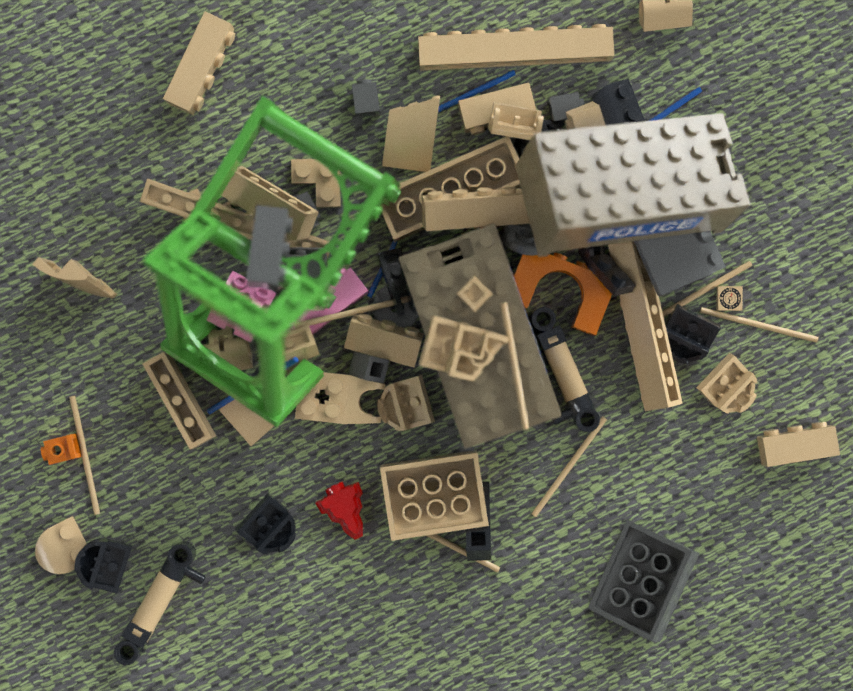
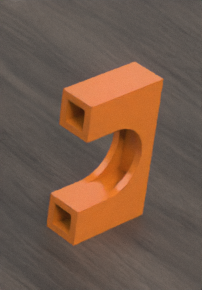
M555 252L553 255L549 254L542 257L522 254L514 278L525 309H528L536 286L542 277L553 272L568 274L575 279L581 290V302L571 327L595 336L612 294L594 273L589 270L586 264L579 261L573 264L567 261L568 257Z

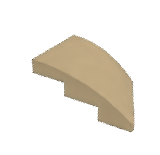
M433 96L432 99L420 103L413 102L406 107L400 106L390 109L382 166L422 172L431 170L440 96Z
M40 257L32 264L47 275L89 294L107 298H115L117 295L104 281L95 278L78 261L70 259L62 269L53 261Z
M432 315L419 365L444 371L449 376L474 381L482 372L484 366L493 360L494 355L509 341L510 337Z

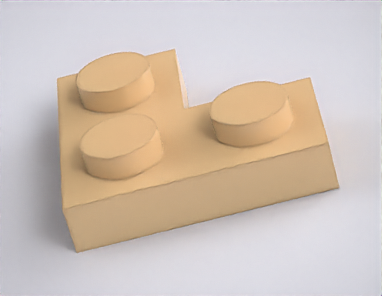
M291 159L292 184H316V208L341 207L340 186L334 175L323 164L315 159Z

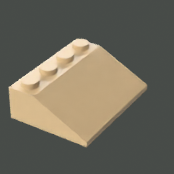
M476 450L380 466L391 541L489 526Z

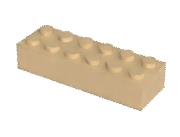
M510 137L501 138L399 183L401 185L399 190L402 192L394 204L391 202L389 206L384 203L380 206L383 208L382 216L394 243L425 229L422 225L421 196H426L429 192L440 191L443 194H453L454 190L459 189L477 192L479 188H491L492 191L501 190L504 186H515L516 189L521 187L516 169L519 157Z

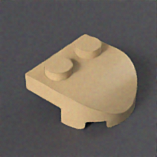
M728 353L696 388L713 406L728 414L731 412L741 413L754 402L756 398L754 393L755 384L758 382L755 375L748 371L735 355Z
M422 375L389 384L384 388L381 398L378 399V413L382 421L388 423L395 430L404 431L435 422Z
M73 516L48 528L37 540L35 546L36 560L44 570L50 573L65 574L75 570V559L79 551L87 544Z

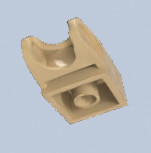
M324 372V377L296 406L295 419L338 424L381 423V417L366 413L361 408L360 398L368 390H384L385 384L363 380L352 375ZM321 390H325V394L329 395V400H325V404L321 403V400L317 398V394L321 393Z

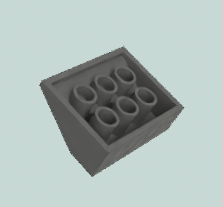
M710 231L634 241L658 297L726 267Z
M627 520L588 609L652 642H661L700 553Z

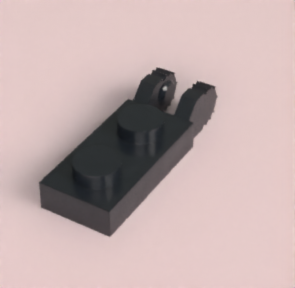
M603 245L578 248V253L586 263V266L613 296L633 291L635 287L634 282L614 262L612 257L605 253Z
M401 247L379 252L377 255L397 315L404 314V306L400 298L404 296L408 297L411 311H417L399 257L404 256Z

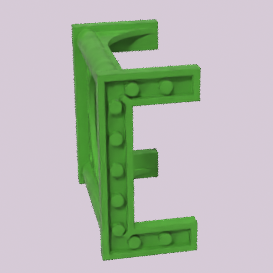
M262 96L190 216L199 210L218 222L219 229L208 241L248 266L251 240L221 222L220 219L222 217L211 211L261 129L264 128L270 133L277 135L323 164L334 175L342 192L343 216L340 226L333 238L317 252L303 257L283 258V262L287 263V266L282 264V267L286 268L285 282L280 283L279 286L287 290L301 276L298 274L299 270H295L292 267L296 263L302 264V276L323 288V296L310 310L324 311L326 308L329 309L336 299L334 295L336 289L333 287L338 284L343 275L340 271L344 264L349 265L355 257L356 252L353 250L358 242L363 243L368 236L370 230L367 227L371 221H376L381 215L383 208L380 206L382 203L389 206L391 202L394 204L402 192L399 190L401 185L394 177L386 172L384 175L285 114L272 101ZM347 178L352 184L354 181L359 183L351 186L349 189L345 186ZM356 191H364L367 194V200L359 205L350 203L349 197ZM351 210H362L354 215L356 219L351 220L349 218ZM340 233H343L345 235V238L342 241L338 239V235ZM329 252L332 258L328 257V266L326 267L322 257L325 253ZM311 260H316L320 265L321 273L318 278H312L308 273L307 266Z
M197 210L143 259L144 266L155 273L167 336L160 344L161 350L275 427H278L324 377V371L305 358L285 377L283 336L323 296V288L301 275L268 310H265L187 259L219 229L218 222ZM180 290L202 304L192 313H183ZM211 310L258 340L259 376H248L200 343L216 327V325L206 321Z

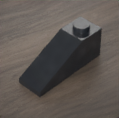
M482 481L489 526L466 529L467 561L492 560L489 481Z

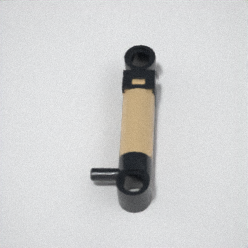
M540 307L531 314L530 323L535 330L541 332V334L536 335L542 351H544L568 406L567 410L561 412V417L552 419V421L557 425L573 418L575 426L581 431H594L600 424V417L594 408L566 344L567 340L561 326L554 327L556 316L553 310L548 307ZM539 313L548 315L549 323L546 326H540L537 323L536 318ZM584 413H590L592 416V423L589 426L581 424L580 419Z
M181 541L169 550L165 562L136 614L121 637L124 639L114 649V657L119 664L130 665L141 656L143 648L152 637L159 620L184 576L199 584L204 582L206 576L190 567L196 557V549L190 542ZM178 549H184L187 552V560L178 558ZM125 645L133 648L134 654L132 656L125 653Z

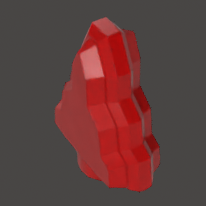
M343 481L325 489L327 496L315 502L321 514H327L332 522L340 523L344 532L354 540L362 537L363 521L359 513L363 507L360 499L363 492L360 483L356 482L345 487Z

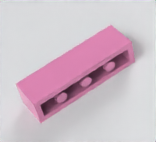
M344 267L340 271L343 274L340 281L333 287L336 289L334 293L336 299L329 309H324V311H312L309 309L298 322L343 312L369 293V291L351 267L348 270ZM330 321L309 326L312 334L316 333ZM293 326L288 332L295 330V326Z

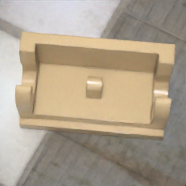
M493 102L488 130L491 134L531 140L535 133H541L543 124L542 112L540 110Z

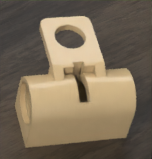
M692 0L639 1V23L644 32L692 26Z
M309 325L287 332L283 336L284 362L295 356L299 360L294 365L285 369L287 376L304 358L308 360L319 355Z
M226 326L222 330L213 329L208 334L209 343L203 344V346L239 370L253 368L252 351L249 342L240 337L234 338L233 328Z

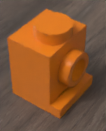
M77 434L43 441L44 446L41 447L42 458L44 461L48 460L49 465L82 457ZM56 446H59L61 448V453L59 455L56 453Z

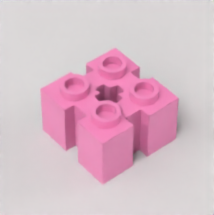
M232 271L225 283L265 310L269 309L276 295V292L270 289L248 287L246 277ZM210 311L206 321L222 329H225L227 325L235 329L234 335L250 343L252 342L254 337L216 312Z

